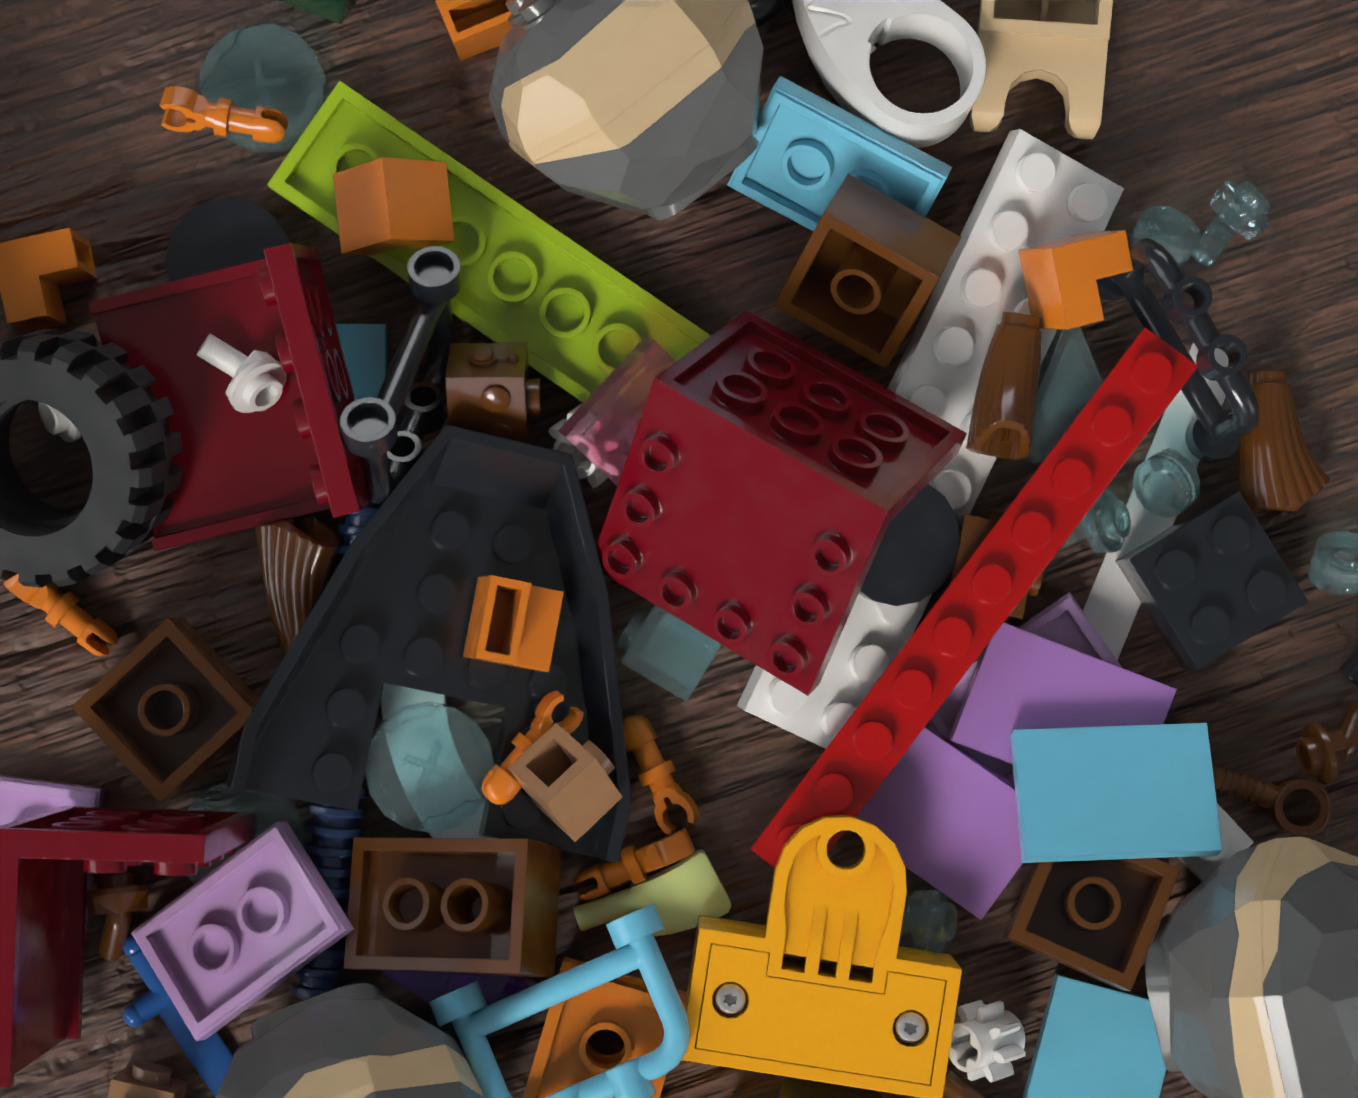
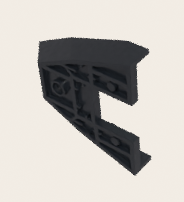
M446 425L353 540L245 722L225 785L231 789L241 791L251 790L357 811L384 683L505 708L493 766L495 764L500 766L516 747L511 741L519 732L525 736L530 730L531 723L536 717V708L543 697L549 692L557 690L564 695V701L557 704L553 709L552 720L554 722L564 720L569 714L570 707H577L584 712L580 725L570 735L581 745L590 740L611 761L615 769L608 777L622 795V798L583 836L574 842L535 805L522 787L511 801L503 805H496L486 798L479 834L500 839H531L562 847V851L619 863L631 804V790L609 596L573 455ZM493 575L532 583V586L564 592L549 672L463 657L478 577Z

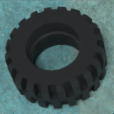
M58 328L41 329L0 341L1 580L6 581L19 574L18 581L23 586L43 588L51 582L62 587L78 583L90 575L95 576L145 545L155 535L154 528L167 520L174 507L172 499L167 497V495L180 488L183 469L180 466L172 465V457L183 452L181 432H170L166 418L175 414L167 396L158 400L149 386L156 381L154 376L144 365L131 369L125 363L129 358V353L113 342L96 348L98 340L94 334L79 330L63 334ZM24 400L41 402L58 410L74 424L82 435L92 461L93 481L90 496L81 512H67L51 507L32 494L19 478L10 455L9 433L15 412Z

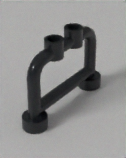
M1149 238L1135 240L1129 245L1133 271L1098 279L1099 296L1107 300L1126 298L1143 328L1150 330L1195 363L1170 320L1174 323L1183 324L1198 349L1195 363L1197 369L1181 389L1196 414V417L1189 423L1186 429V445L1191 454L1203 462L1214 463L1230 457L1238 450L1241 437L1251 433L1260 420L1259 404L1255 392L1242 371L1247 360L1246 346L1241 339L1234 335H1221L1207 313L1213 297L1207 282L1195 276L1186 277L1171 253L1158 242ZM1144 266L1151 272L1164 292L1162 307L1144 279ZM1180 291L1186 292L1192 297L1194 309H1188L1181 303ZM1215 348L1221 349L1226 353L1228 357L1227 367L1221 366L1216 361L1214 356ZM1205 378L1218 382L1231 406L1232 413L1223 410Z
M441 246L422 248L415 252L408 261L407 269L410 289L419 301L377 398L366 397L351 402L345 407L340 417L344 444L351 453L360 456L365 488L369 499L373 503L380 505L384 503L423 454L422 441L424 436L437 432L445 422L442 393L446 385L445 376L450 343H455L451 299L460 291L462 277L458 256L450 249ZM429 345L428 358L420 382L412 384ZM403 404H405L406 415L399 431H397L396 420Z

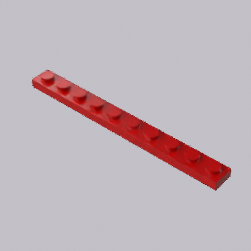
M1147 328L1141 331L750 850L775 868L783 845L801 826L823 816H858L1197 369L1195 363ZM846 830L835 833L829 839L827 855Z

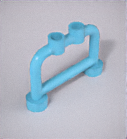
M655 904L646 906L606 924L615 945V950L504 999L487 1005L479 983L476 981L429 1002L439 1027L452 1022L468 1064L482 1090L484 1098H513L508 1091L486 1035L637 969L640 970L664 1028L663 1041L659 1047L584 1081L565 1087L544 1098H649L657 1093L652 1080L664 1076L679 1065L688 1050L691 1032L686 1010L653 935L654 932L665 928Z

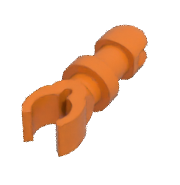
M180 86L166 87L159 105L162 109H166L161 126L176 132H192L193 130H202L208 127L213 128L214 135L228 138L230 132L252 135L254 141L278 143L285 137V130L288 127L287 117L280 110L258 105L256 110L237 107L233 99L220 97L217 103L210 102L206 97L199 95L197 92Z
M19 574L3 582L4 586L22 601L46 612L48 615L45 621L54 628L62 625L78 638L77 642L90 653L96 656H107L110 653L106 645L96 638V635L110 644H117L118 636L114 629L99 617L93 618L79 607L80 598L71 591L63 594L53 582L43 588L23 586L18 581Z
M559 691L549 692L543 697L536 708V717L531 723L530 730L525 736L520 732L511 741L516 747L500 766L495 764L485 776L482 782V792L490 802L496 805H503L515 797L522 786L508 767L555 723L561 726L568 734L574 732L580 725L584 712L577 707H570L569 714L564 720L560 722L552 720L553 709L557 704L564 701V695Z
M635 714L626 717L623 720L626 751H632L642 771V774L637 776L642 787L649 785L653 793L652 797L656 805L654 814L661 830L669 836L675 833L677 826L673 825L668 817L669 807L674 804L681 805L686 810L689 823L694 824L698 822V807L691 796L683 792L681 787L674 781L671 773L675 772L676 769L671 759L666 762L664 761L654 741L657 735L651 723L642 715Z
M684 828L636 850L634 845L621 849L619 863L609 861L602 865L597 863L587 867L575 875L573 884L594 877L598 882V886L579 895L581 899L593 900L612 891L611 888L632 880L634 885L647 880L646 873L691 856L696 850L687 829Z

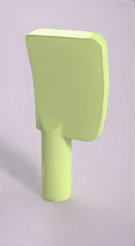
M700 849L680 862L647 877V880L637 885L631 883L627 889L573 907L582 932L655 904L665 928L654 932L653 935L661 936L697 927L699 915L721 917L729 913L731 902L706 852Z

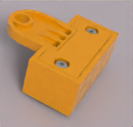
M851 815L823 816L801 826L783 845L776 864L766 925L699 915L687 989V1006L685 1009L691 1033L688 1050L682 1060L919 1098H943L962 968L950 954L899 946L907 894L906 867L895 843L873 823ZM841 830L856 832L864 843L862 857L856 864L849 867L835 865L827 856L829 839Z

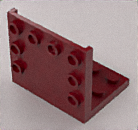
M287 243L263 249L266 259L88 302L90 313L95 317L101 344L105 345L113 342L129 353V358L125 363L131 369L141 365L146 367L156 379L149 386L158 400L167 396L175 414L166 418L170 432H181L183 452L172 457V465L180 466L183 469L181 485L178 490L167 495V497L172 499L174 507L167 520L154 528L155 535L151 539L154 552L253 528L260 524L278 522L331 509L332 516L335 518L359 512L372 502L365 488L360 456L351 453L343 441L340 417L345 407L355 401L356 398L317 247ZM210 333L247 357L254 350L267 352L276 361L281 363L284 372L287 373L286 383L281 397L273 406L263 411L241 413L233 408L225 393L233 377L197 356L199 348Z
M746 310L654 378L596 546L602 572L809 696L821 682L889 522L959 453L967 433Z
M62 806L0 826V1087H12L14 1085V1074L63 1040H78L81 1038L86 898H84V891H87V872L123 873L127 871V866L142 865V862H154V874L169 876L197 874V868L210 867L211 861L223 860L224 854L236 853L237 846L255 837V812Z

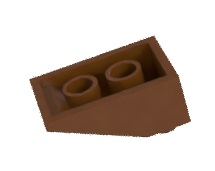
M353 838L347 918L354 927V930L346 935L344 968L496 977H554L562 847L531 839Z

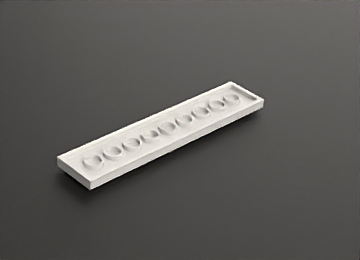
M1021 129L1009 132L960 235L961 239L934 289L887 388L967 433L959 453L928 483L946 497L957 517L959 531H961L962 527L959 525L961 515H970L997 458L973 453L966 449L972 409L983 363L996 325L1001 322L1002 312L1031 315L1018 250L1088 232L1104 231L1124 190L1123 187ZM1039 329L1041 331L1040 365L1057 329ZM858 594L821 682L809 696L756 665L737 707L826 749L912 636L932 594L920 602L900 606L875 602Z

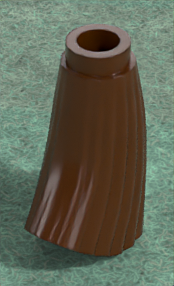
M1002 312L1001 322L996 325L977 385L966 449L969 451L1010 460L1026 459L1029 456L1040 374L1041 331H1039L1041 318L1015 312Z
M1278 370L1248 373V381L1255 392L1259 404L1260 420L1251 433L1241 437L1238 450V491H1240L1253 514H1288V511L1295 512L1318 494L1327 485L1330 478L1319 467L1307 448L1301 432L1291 385L1287 384V372Z
M315 517L260 524L255 527L269 611L281 648L286 650V653L330 581L334 558L340 545V539L336 536V533Z

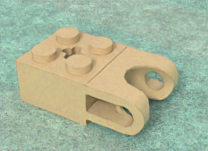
M980 0L977 35L985 53L986 75L982 90L971 108L970 125L973 131L993 132L998 129L1004 116L1008 92L1022 81L1039 79L1053 84L1063 96L1065 128L1068 134L1078 139H1093L1101 125L1113 0Z

